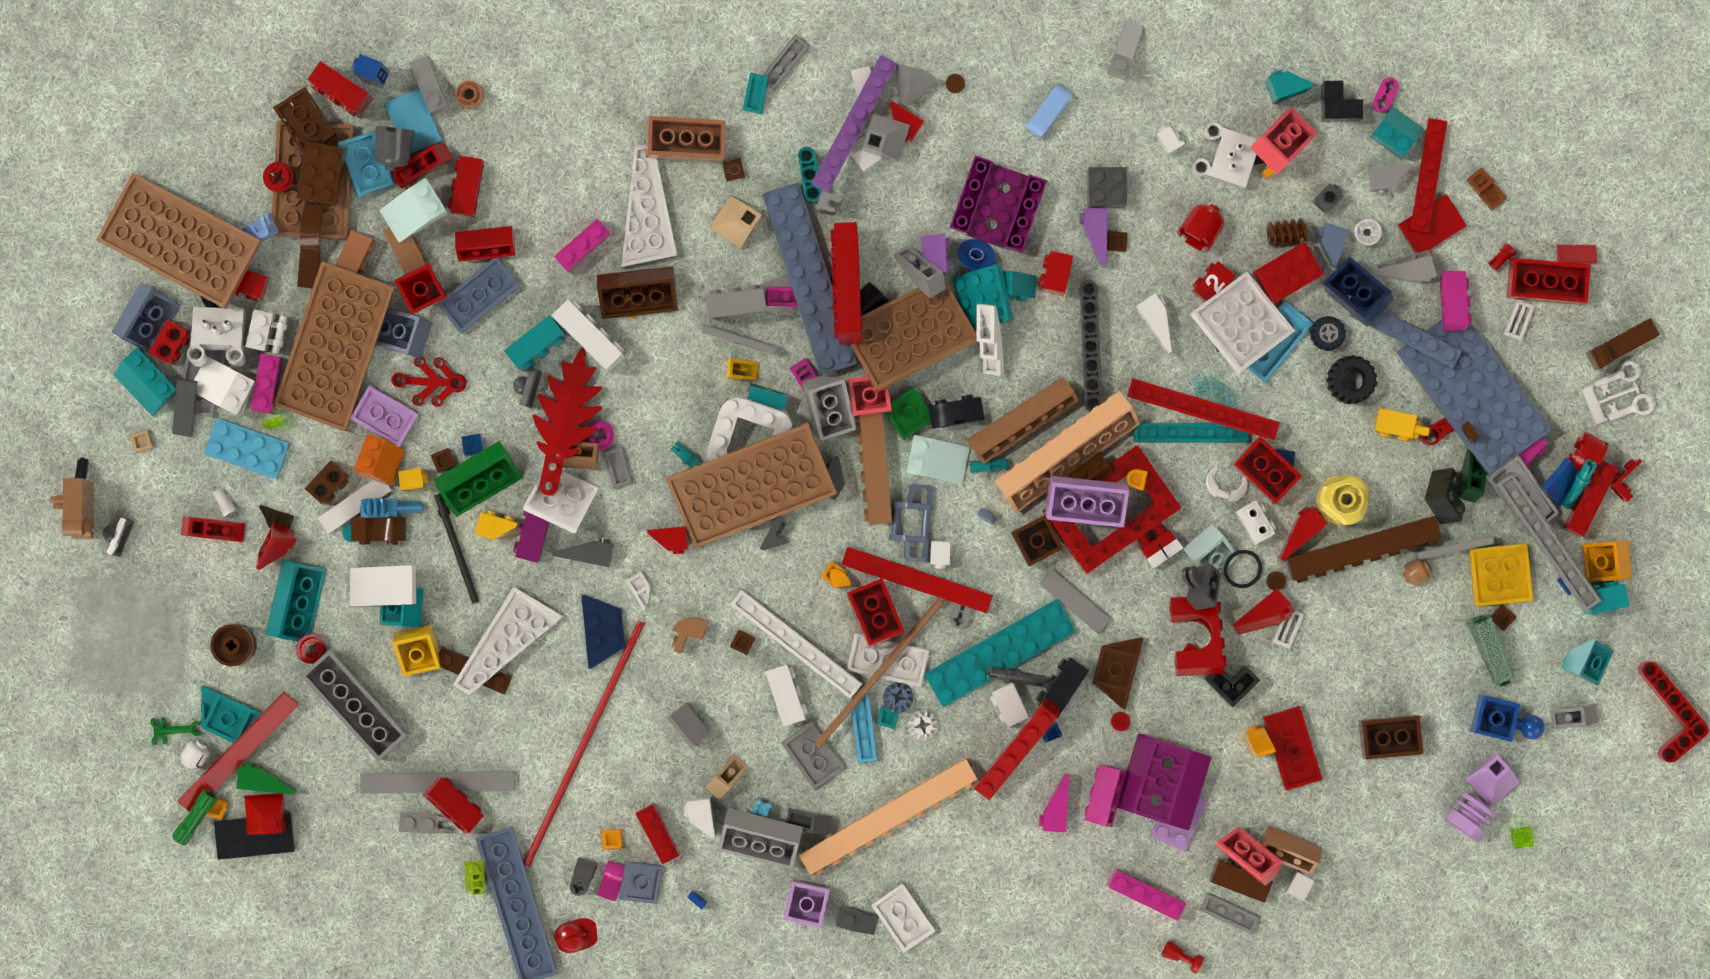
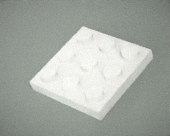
M551 465L549 467L551 471L556 469ZM562 471L558 491L552 496H547L540 491V475L523 510L576 534L599 487ZM550 482L546 484V489L549 490L552 488V484Z

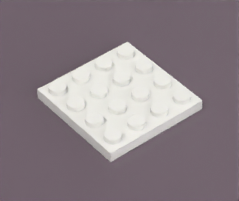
M1245 272L1190 314L1237 374H1240L1295 332L1248 272Z

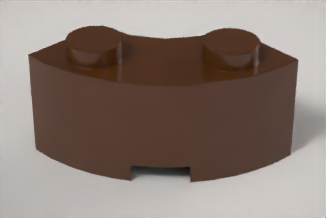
M351 518V541H359V545H371V541H386V545H398V541H406V518Z

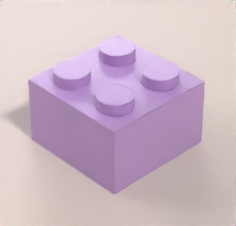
M792 879L784 920L821 928L830 888Z

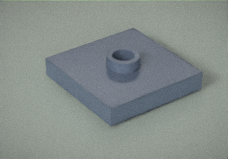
M625 861L619 899L657 904L663 866Z

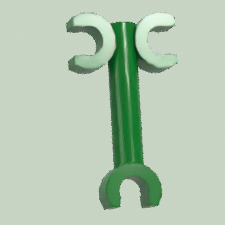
M165 717L161 718L160 725H156L155 718L150 720V724L154 728L153 745H157L158 737L162 738L163 745L167 744V737L165 736L167 734L191 733L195 736L202 734V732L194 730L195 725L201 724L200 721H194L191 725L164 727L166 724Z

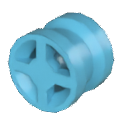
M758 798L751 814L767 817L772 803L762 802V799Z

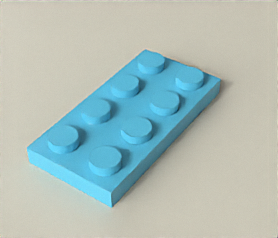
M216 418L204 454L278 479L290 443Z

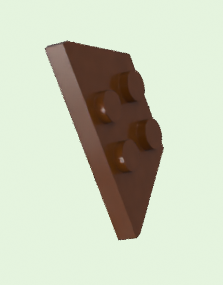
M1142 637L1102 645L1092 681L1096 687L1124 710H1126L1144 639Z

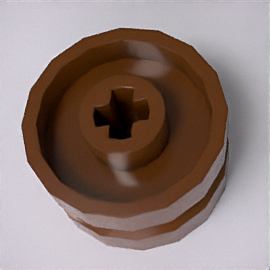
M241 624L224 625L217 629L212 636L210 642L211 653L222 665L229 667L243 665L249 662L255 655L257 640L253 631L247 626ZM232 643L237 644V647L233 648Z

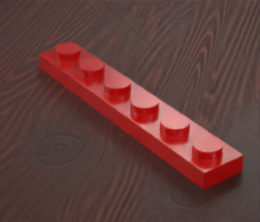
M1428 118L1409 231L1429 234L1448 121Z

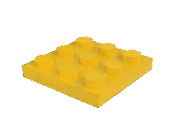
M1527 543L1468 549L1474 607L1533 601Z

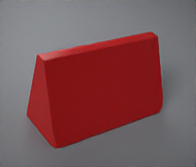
M1557 245V262L1597 264L1596 245Z

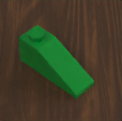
M244 762V765L238 767L236 789L297 794L296 788L264 768L256 766L254 762Z

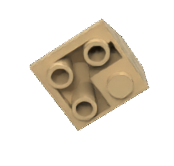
M730 196L709 228L741 249L761 221L762 215L745 203Z

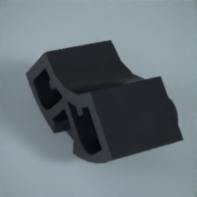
M973 394L961 396L962 400L947 402L946 399L935 401V405L928 406L932 429L985 420L981 397L973 398Z

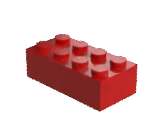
M1513 258L1509 261L1506 298L1584 305L1588 303L1591 265Z

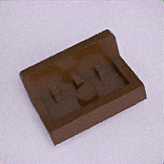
M1098 452L1068 475L1070 478L1097 481L1109 473L1112 468L1101 453Z

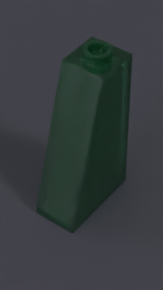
M1481 614L1465 621L1493 684L1502 687L1511 683L1510 679L1514 678V674L1491 615Z

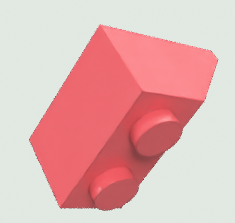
M868 376L848 379L853 416L892 411L888 387L876 392Z

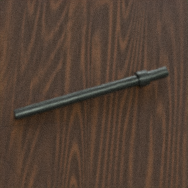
M436 494L434 497L439 509L437 512L439 517H442L472 604L477 603L479 598L449 516V508L446 507L441 494Z

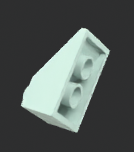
M427 178L413 185L379 210L399 243L448 214L447 209Z
M914 435L906 474L962 485L970 447Z

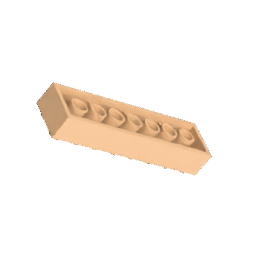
M1120 391L1111 395L1107 401L1094 407L1089 414L1079 418L1075 424L1064 429L1060 435L1047 441L1042 448L1032 452L1028 458L1017 463L1009 472L1000 475L995 483L1017 514L1048 491L1050 476L1068 477L1071 471L1098 452L1101 453L1137 427L1140 422L1133 407Z

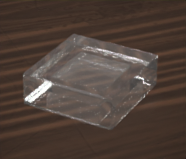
M1429 711L1420 721L1421 730L1434 738L1444 724L1442 720Z

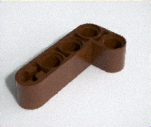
M1649 318L1592 349V351H1588L1586 355L1594 370H1598L1656 338L1660 333L1652 318Z

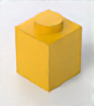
M422 468L398 471L401 491L426 488L425 483H428V475Z

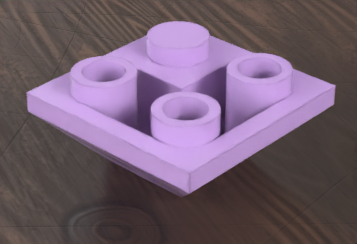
M1495 753L1465 778L1490 808L1519 783L1509 766Z

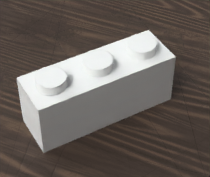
M788 664L765 671L783 727L805 720V715L808 713L805 704H801L799 697L802 696L798 685L795 686L793 678H796L793 667L789 668Z

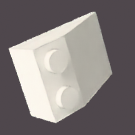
M208 356L207 362L201 366L194 381H198L197 395L237 416L242 415L254 392L256 383L255 380Z

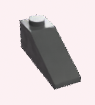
M599 538V542L591 541L552 552V556L610 567L614 545L610 544L611 540Z

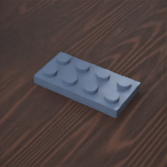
M493 258L450 292L445 299L439 301L437 305L460 334H462L521 286L500 259Z

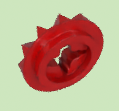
M273 162L263 172V182L273 192L280 193L286 191L293 184L294 175L292 169L283 162ZM282 171L281 176L285 181L279 180L275 182L276 178L271 174H279Z
M315 633L306 634V636L300 638L296 645L298 658L307 664H314L326 653L324 639ZM306 644L311 646L315 644L313 648L316 653L308 651Z

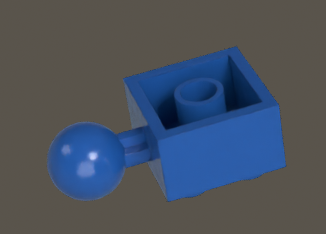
M1479 695L1470 732L1512 742L1514 731L1517 729L1521 731L1525 738L1534 740L1543 735L1545 725L1543 720L1536 715H1529L1523 719L1518 718L1521 704ZM1496 713L1499 719L1493 723L1492 716Z

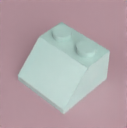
M1212 524L1183 548L1196 567L1212 564L1220 573L1224 571L1227 558L1235 552L1227 539ZM1238 555L1233 557V559L1229 562V565H1231L1237 558H1239Z

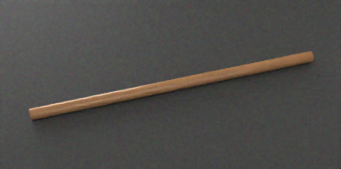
M940 598L933 603L814 743L819 749L944 604Z

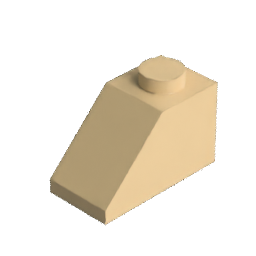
M734 754L705 788L720 800L749 766Z

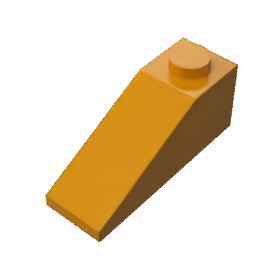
M1259 725L1248 727V731L1244 732L1251 755L1261 757L1276 752L1264 727L1259 728Z

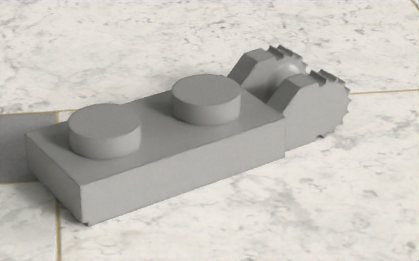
M400 812L399 832L438 834L453 833V829L449 827L439 828V821L451 822L447 817L439 816V814Z

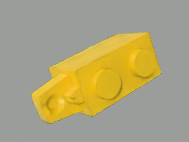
M1379 408L1374 431L1379 433L1378 436L1390 438V435L1397 436V440L1409 442V439H1418L1419 435L1429 437L1431 429L1421 426L1422 422L1418 421L1419 417L1417 415Z

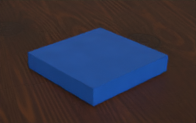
M1567 458L1541 487L1557 507L1564 501L1578 472L1573 463Z

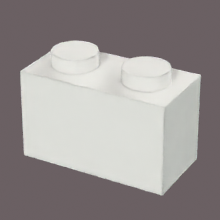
M1013 682L991 691L993 696L990 697L994 708L998 706L1001 712L998 714L1002 725L1006 724L1007 727H1010L1029 718Z

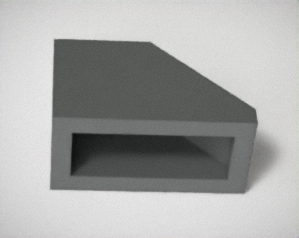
M789 808L786 823L803 827V832L828 835L832 816Z
M842 906L837 927L874 935L879 916Z

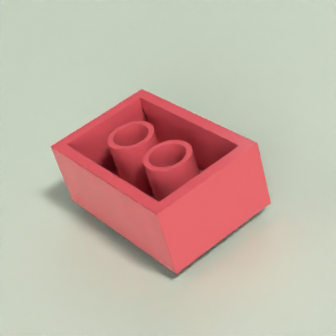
M1291 106L1250 148L1278 174L1318 133Z

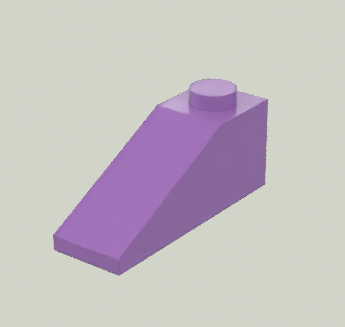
M1084 208L1083 213H1080V224H1083V230L1100 266L1105 268L1107 262L1108 208Z

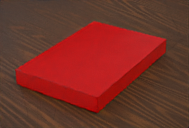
M1447 194L1434 201L1429 234L1409 231L1412 216L1397 225L1415 253L1432 249L1467 226Z

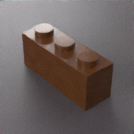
M1223 858L1222 861L1217 859L1209 879L1211 883L1263 903L1266 902L1273 881L1264 886L1241 866L1240 868L1234 866L1233 861Z

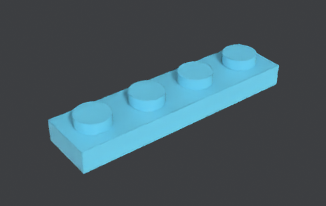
M867 693L851 711L858 763L877 761L869 693Z

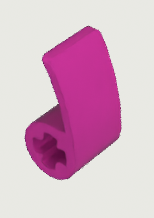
M608 860L597 894L599 897L612 901L616 900L622 883L624 865Z

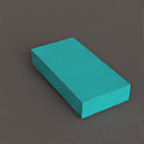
M750 73L743 105L744 111L762 114L770 76Z

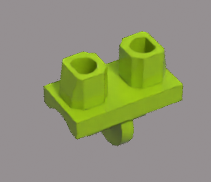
M483 859L476 862H464L466 892L470 891L471 895L482 894L483 889H485Z

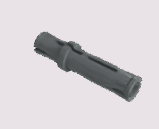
M991 666L987 670L988 679H997L1004 683L1015 682L1042 688L1045 684L1044 675Z

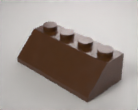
M673 266L597 275V291L602 319L678 311ZM626 294L630 295V300L627 303Z

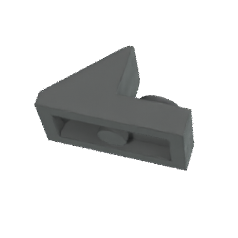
M781 516L775 518L760 547L761 550L789 543L776 536L777 532L781 533L786 525L783 522L785 518Z

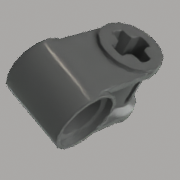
M578 858L570 883L572 894L581 896L588 891L597 868V863ZM579 882H581V886L584 887V889L577 892V888L574 886L575 884H579Z

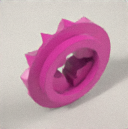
M602 420L589 423L586 427L595 426L597 430L594 433H598L603 428L602 435L607 437V439H599L597 442L599 451L609 448L614 441V431L611 425ZM591 434L584 441L585 443H596V437L594 434Z

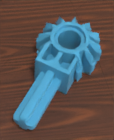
M387 498L362 499L360 505L361 516L367 518L397 516V513H422L424 509L422 501L397 502V499Z

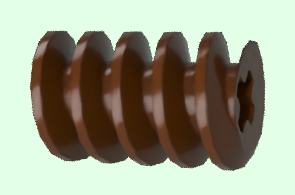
M1299 218L1297 223L1294 219H1291L1290 224H1288L1287 220H1284L1282 226L1279 221H1276L1274 226L1272 222L1267 224L1266 234L1269 247L1271 241L1277 246L1278 240H1281L1282 244L1285 245V241L1288 239L1290 244H1292L1293 238H1296L1298 243H1300L1301 237L1304 238L1305 242H1308L1307 226L1302 218Z

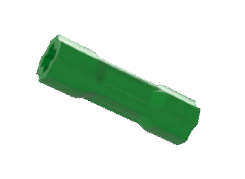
M207 789L201 792L188 815L173 832V840L183 846L187 845L198 825L218 800L213 792Z

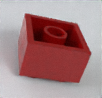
M1050 251L1049 255H1045L1042 268L1046 269L1044 274L1041 273L1038 286L1041 287V292L1064 296L1073 255Z

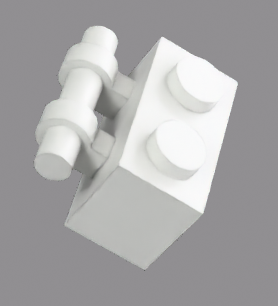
M254 310L246 347L268 352L270 345H273L272 353L279 354L280 348L283 347L284 343L282 341L284 330H287V317L280 315L279 322L277 323L275 322V314ZM273 328L277 329L275 340L271 339Z

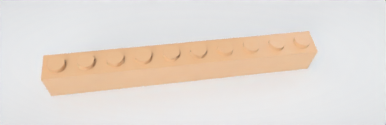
M965 758L799 853V857L810 875L814 873L816 876L825 871V866L829 864L834 866L841 862V857L848 854L850 857L859 851L858 847L862 845L867 847L875 842L874 838L879 835L882 837L887 836L892 832L891 829L898 825L900 828L909 823L907 819L913 816L918 818L925 814L924 810L931 806L933 809L942 804V799L955 797L959 794L958 790L961 788L968 789L974 786V781L977 778Z

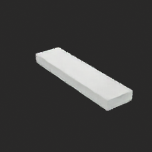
M372 480L318 517V520L327 533L330 534L361 513L360 505L362 499L382 498L390 493L392 489L389 485Z

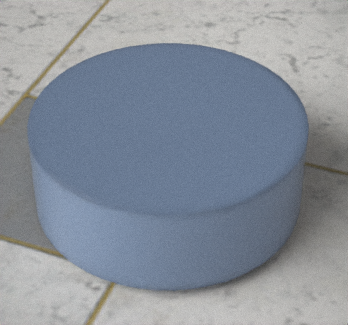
M983 508L977 514L991 525L997 520L996 516Z

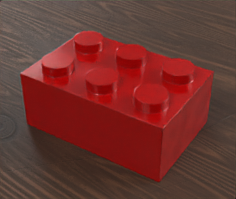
M321 61L307 79L314 91L322 96L326 93V98L337 106L341 103L343 105L342 108L353 117L356 114L361 117L373 100V97L368 92Z
M1306 242L1299 244L1253 271L1262 290L1273 304L1324 275Z
M1261 436L1232 464L1272 504H1277L1302 477Z
M883 578L847 592V599L868 649L904 634L905 630Z

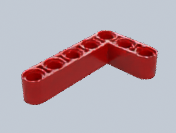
M1644 661L1639 665L1638 673L1683 727L1664 743L1657 752L1661 761L1673 763L1705 738L1709 728L1655 662ZM1647 665H1650L1652 667V673L1650 675H1647L1645 673V667ZM1662 679L1665 686L1662 690H1659L1657 683ZM1674 694L1677 697V701L1672 705L1669 699ZM1687 709L1689 717L1684 720L1682 712ZM1697 724L1701 726V732L1699 734H1695L1694 727ZM1684 736L1687 743L1682 747L1679 744V740ZM1667 749L1672 751V756L1669 759H1666L1664 755Z

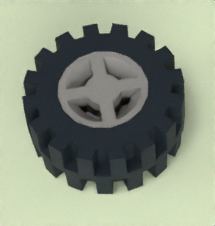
M1325 316L1315 321L1312 325L1310 339L1318 349L1331 351L1343 343L1346 337V329H1344V324L1339 319L1333 316Z

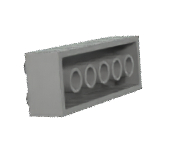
M333 649L328 650L301 675L378 762L410 735Z

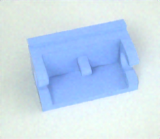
M271 213L240 229L262 242L279 233Z

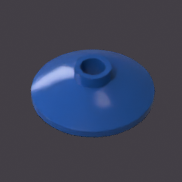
M969 239L962 242L957 251L959 261L971 270L976 271L992 266L995 261V253L992 247L986 242L977 239Z

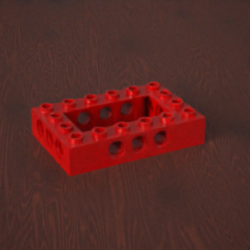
M1138 445L1110 463L1109 465L1112 470L1097 481L1117 483L1133 469L1148 471L1144 489L1147 492L1146 495L1154 502L1152 506L1146 508L1133 519H1130L1124 524V528L1120 527L1114 530L1093 547H1091L1074 522L1049 520L1085 574L1091 572L1181 509L1179 503Z

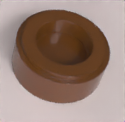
M952 74L946 79V88L950 93L957 94L964 89L965 81L961 75Z
M1271 572L1266 578V584L1271 590L1276 588L1281 590L1286 584V579L1280 572Z

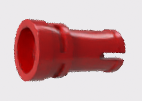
M1505 243L1500 252L1488 264L1497 271L1507 260L1515 256L1517 252L1508 243Z

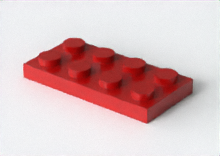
M1296 706L1263 716L1267 734L1276 751L1274 756L1285 791L1323 780L1301 707Z

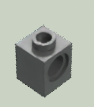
M1330 183L1312 202L1326 215L1344 197L1341 194L1343 191L1336 184L1332 185ZM1326 193H1331L1333 195V202H1327L1325 200Z

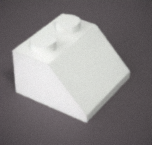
M711 797L688 800L684 806L685 817H689V822L710 838H715L716 828Z

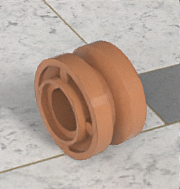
M464 81L456 88L455 96L462 107L475 109L482 104L484 93L476 82ZM467 91H474L472 99H465Z

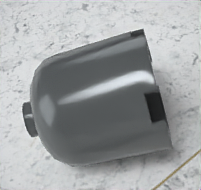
M376 126L374 148L376 162L384 165L385 170L396 171L397 167L406 166L410 161L415 130Z

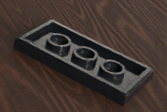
M285 814L286 831L274 834H247L246 818L214 821L218 860L295 852L292 814Z

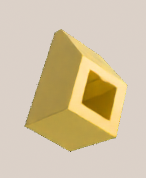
M486 510V513H480L474 534L495 540L518 528L519 523L515 522L516 518L505 515L503 519L497 517L498 513Z

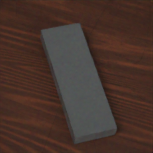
M183 378L177 379L172 434L186 437L193 436L198 381Z

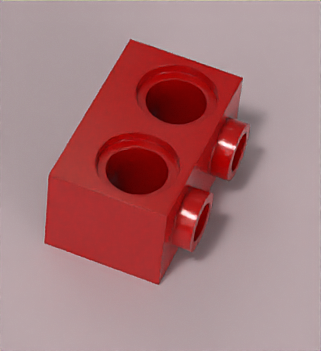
M167 319L148 353L167 364L176 363L181 356L180 350L183 345L186 346L191 338L189 336L191 331L173 320ZM176 329L180 332V337L177 340L172 336L173 331ZM165 346H169L171 350L167 357L163 354Z

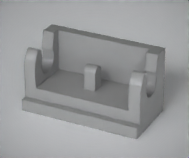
M822 190L816 206V213L820 214L822 212L830 216L836 215L834 212L836 209L833 207L834 205L841 206L842 197Z

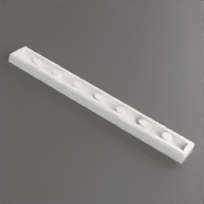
M743 590L739 592L730 604L848 698L852 699L863 685Z

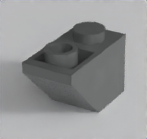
M837 456L834 459L830 457L826 464L837 490V494L830 497L833 500L837 499L845 486L840 459Z

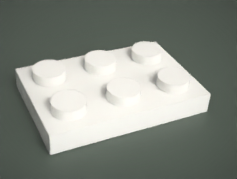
M903 883L871 904L903 953L935 932V929Z

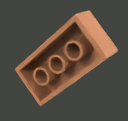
M649 116L647 118L645 158L723 161L725 120Z

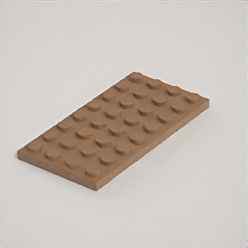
M134 173L131 174L96 239L102 244L224 309H227L262 243L256 237Z
M321 261L274 406L342 431H347L351 420L350 417L361 391L395 287L326 261Z
M808 422L666 477L667 484L695 548L837 494L836 487Z

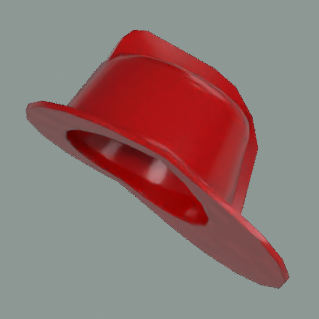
M580 918L560 925L554 933V939L559 950L565 953H574L593 946L598 941L596 923L588 918Z

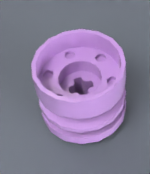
M1463 792L1461 797L1467 803L1464 804L1457 800L1456 803L1462 810L1459 812L1451 809L1444 819L1474 841L1479 842L1485 834V831L1479 825L1483 823L1490 826L1491 823L1485 817L1488 816L1495 820L1497 815L1483 801Z

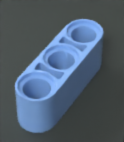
M1058 83L1029 120L1025 128L1041 138L1073 94Z

